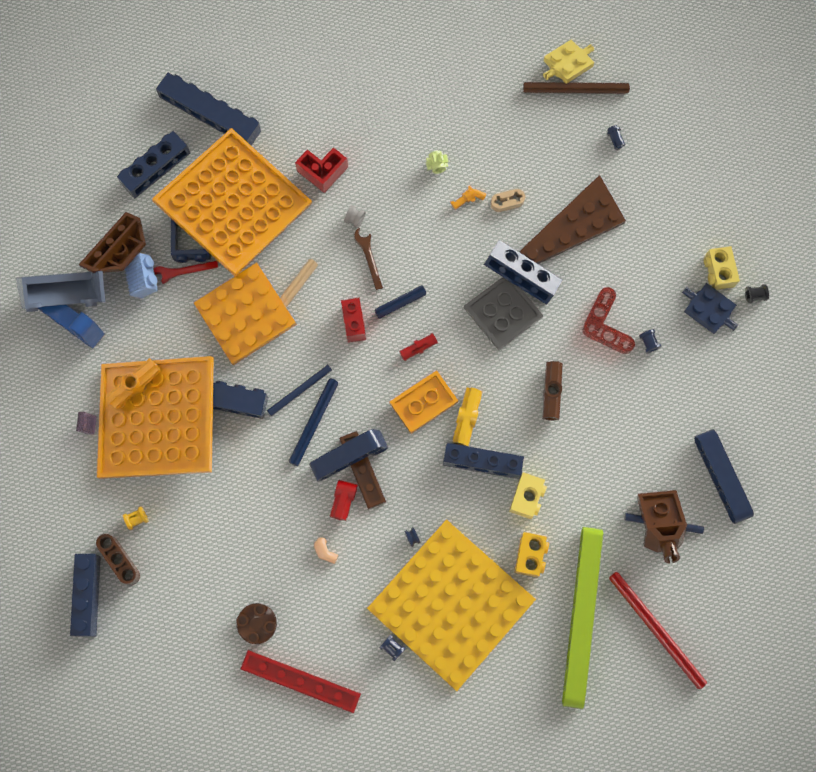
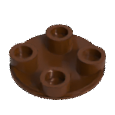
M261 603L246 606L236 619L239 635L250 644H261L268 641L274 635L277 627V619L274 612L267 605Z

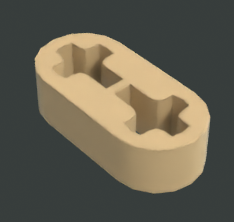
M520 189L497 193L491 199V208L496 212L519 208L524 204L525 194ZM514 195H517V197L520 198L518 202L516 201V199H513ZM499 199V201L502 202V206H499V204L496 203V200Z

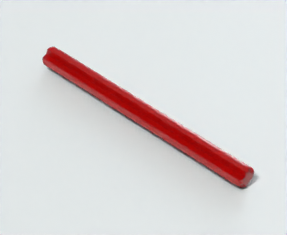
M618 572L613 573L609 580L697 689L705 687L707 681L622 576Z

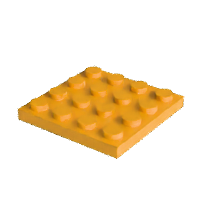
M257 262L194 302V305L232 365L240 362L297 325Z

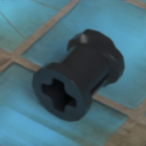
M762 284L761 287H746L745 298L747 303H753L755 300L767 301L769 299L768 286Z

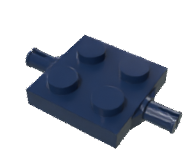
M706 283L696 293L688 287L683 290L682 293L691 299L684 313L711 333L715 334L724 324L733 331L737 328L738 324L730 319L731 312L737 305L711 285Z

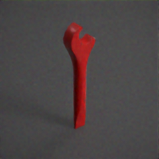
M212 261L181 268L157 266L153 270L154 275H162L161 282L165 284L170 279L179 275L218 268V262Z

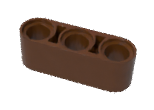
M101 534L96 540V546L119 581L127 585L137 584L140 579V573L119 541L112 535ZM111 539L110 547L105 549L103 546L104 541ZM121 554L122 561L116 565L114 559L117 555ZM128 571H132L133 578L127 581L125 575Z

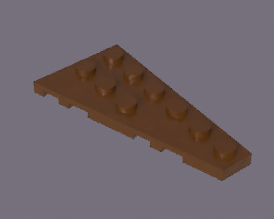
M599 175L528 242L519 253L540 264L625 224L626 219L601 176Z

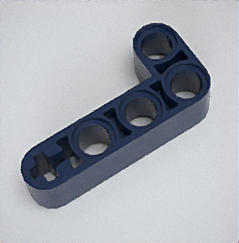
M371 429L311 461L309 465L317 482L369 455H378L389 447L381 431Z

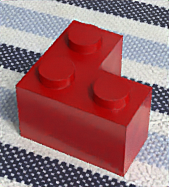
M333 147L322 160L309 150H306L295 162V165L300 175L325 193L346 171L348 160Z

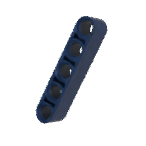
M711 429L694 436L697 449L730 520L737 524L753 517V509L717 432Z

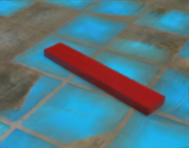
M250 650L247 651L240 668L243 671L351 713L355 712L361 693Z

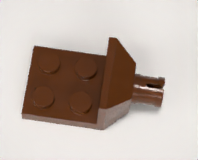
M670 490L638 494L637 501L646 529L644 547L657 553L663 552L665 563L670 564L669 557H671L672 563H676L680 560L678 549L683 544L687 528V522L677 491Z

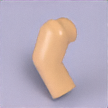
M319 537L314 543L318 557L335 564L338 555L329 552L326 546V539Z

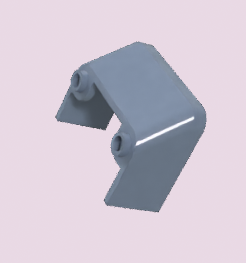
M96 271V273L81 272L16 277L21 307L26 309V312L38 311V307L85 303V307L97 306V302H106L102 271Z

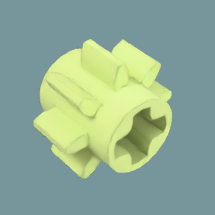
M433 151L428 155L429 158H426L427 170L432 169L434 174L442 173L448 167L447 154L442 155L441 151Z

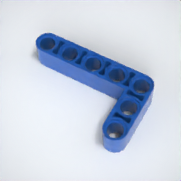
M67 305L38 307L41 312L92 349L105 335L99 326L83 312L78 314Z

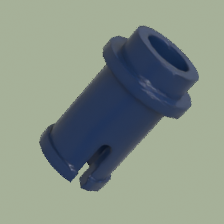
M613 125L607 129V135L610 136L614 149L623 148L626 144L621 136L620 127Z

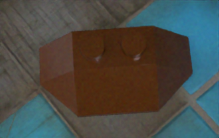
M125 212L79 263V266L92 273H96V271H102L103 273L124 271L146 245L141 219Z

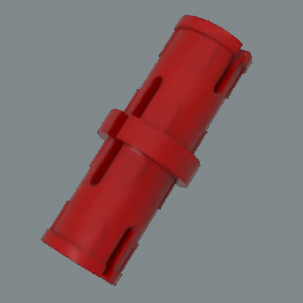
M431 333L419 341H413L412 345L399 352L403 360L407 361V359L418 353L421 355L424 353V350L438 344V341L434 334Z

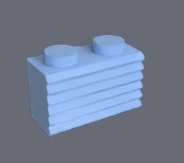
M139 253L124 269L126 271L130 296L144 298L158 291L157 278L153 270L154 261L150 255Z

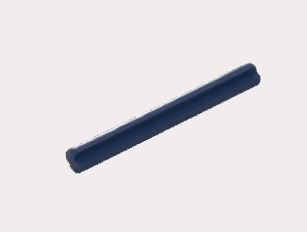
M329 378L289 459L290 464L299 466L338 386V381Z

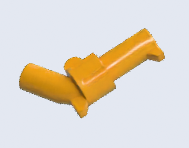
M469 185L468 189L462 193L459 199L450 203L456 210L466 202H474L476 198L484 200L486 193L472 189Z

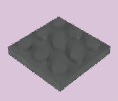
M503 277L464 305L465 311L498 351L543 318V314L522 289Z

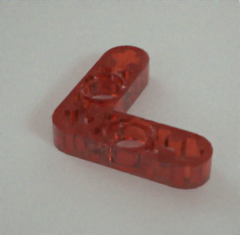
M605 287L598 294L583 325V333L588 338L622 354H629L635 347L634 339L604 324L616 299L614 289ZM609 293L610 298H608L606 304H603L604 295ZM596 308L603 309L604 316H596L594 310ZM594 325L595 330L589 332V327ZM600 329H603V331H602L601 334H600V337L597 336L598 333H599V332H597V331H600ZM604 333H612L614 339L612 341L605 340ZM620 337V342H618L617 345L614 344L617 338ZM625 341H628V342H629L628 345H629L630 347H627L626 349L623 348V346H624L623 343H624Z

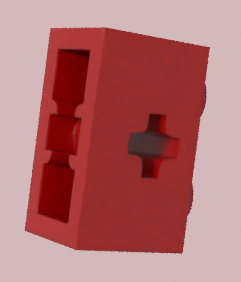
M360 297L341 300L347 342L366 340Z

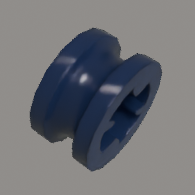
M414 527L410 531H404L411 547H414L415 543H421Z

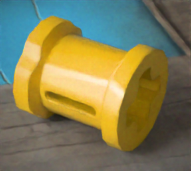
M142 506L130 514H123V519L129 530H133L134 526L143 522H149Z

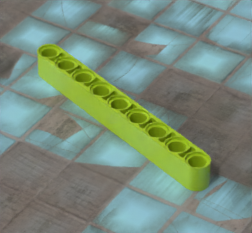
M582 527L562 695L563 707L584 709L603 541L602 529Z

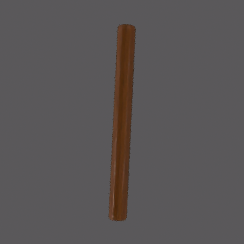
M524 82L523 84L524 93L628 94L630 91L629 83L569 82L566 84L565 82Z

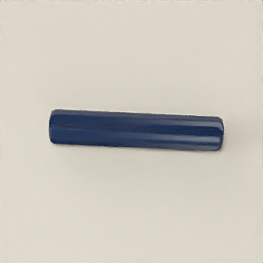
M421 285L377 307L375 314L380 319L425 296L426 290Z

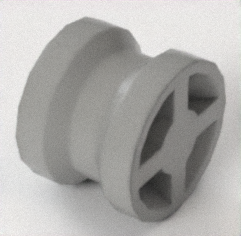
M351 205L346 213L344 222L352 223L354 227L359 228L366 212L363 210L359 211L355 206Z

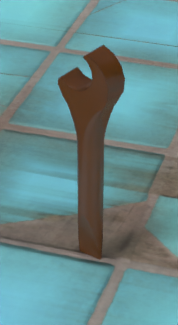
M358 228L354 233L355 241L365 254L375 289H383L371 251V234L367 237H361L359 235L360 228Z

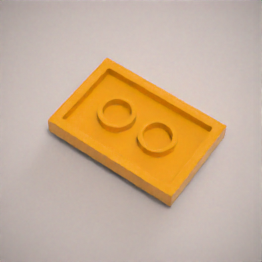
M437 370L389 401V404L410 434L458 403V399Z

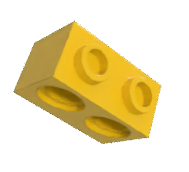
M527 532L521 534L514 573L536 578L540 576V573H544L546 562H543V555L548 553L549 548L546 536ZM530 541L538 542L539 549L537 551L529 547ZM527 560L535 562L536 567L534 570L526 568L525 563Z

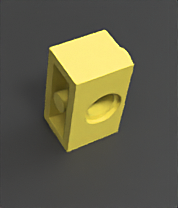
M523 472L509 512L528 519H532L534 515L537 516L541 504H538L540 496L544 497L547 488L544 485L545 479ZM531 492L534 500L527 501L524 498V493Z

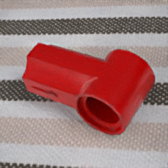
M338 480L334 493L335 499L330 513L331 518L341 521L347 520L351 503L354 501L357 492V484Z

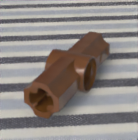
M559 361L546 362L542 419L548 421L560 419L563 363ZM548 388H555L557 394H550Z

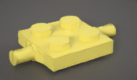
M570 40L545 55L543 61L549 66L550 70L543 73L544 79L548 80L555 75L567 84L594 66V61L588 56L589 53L594 51V47L590 44L581 49Z

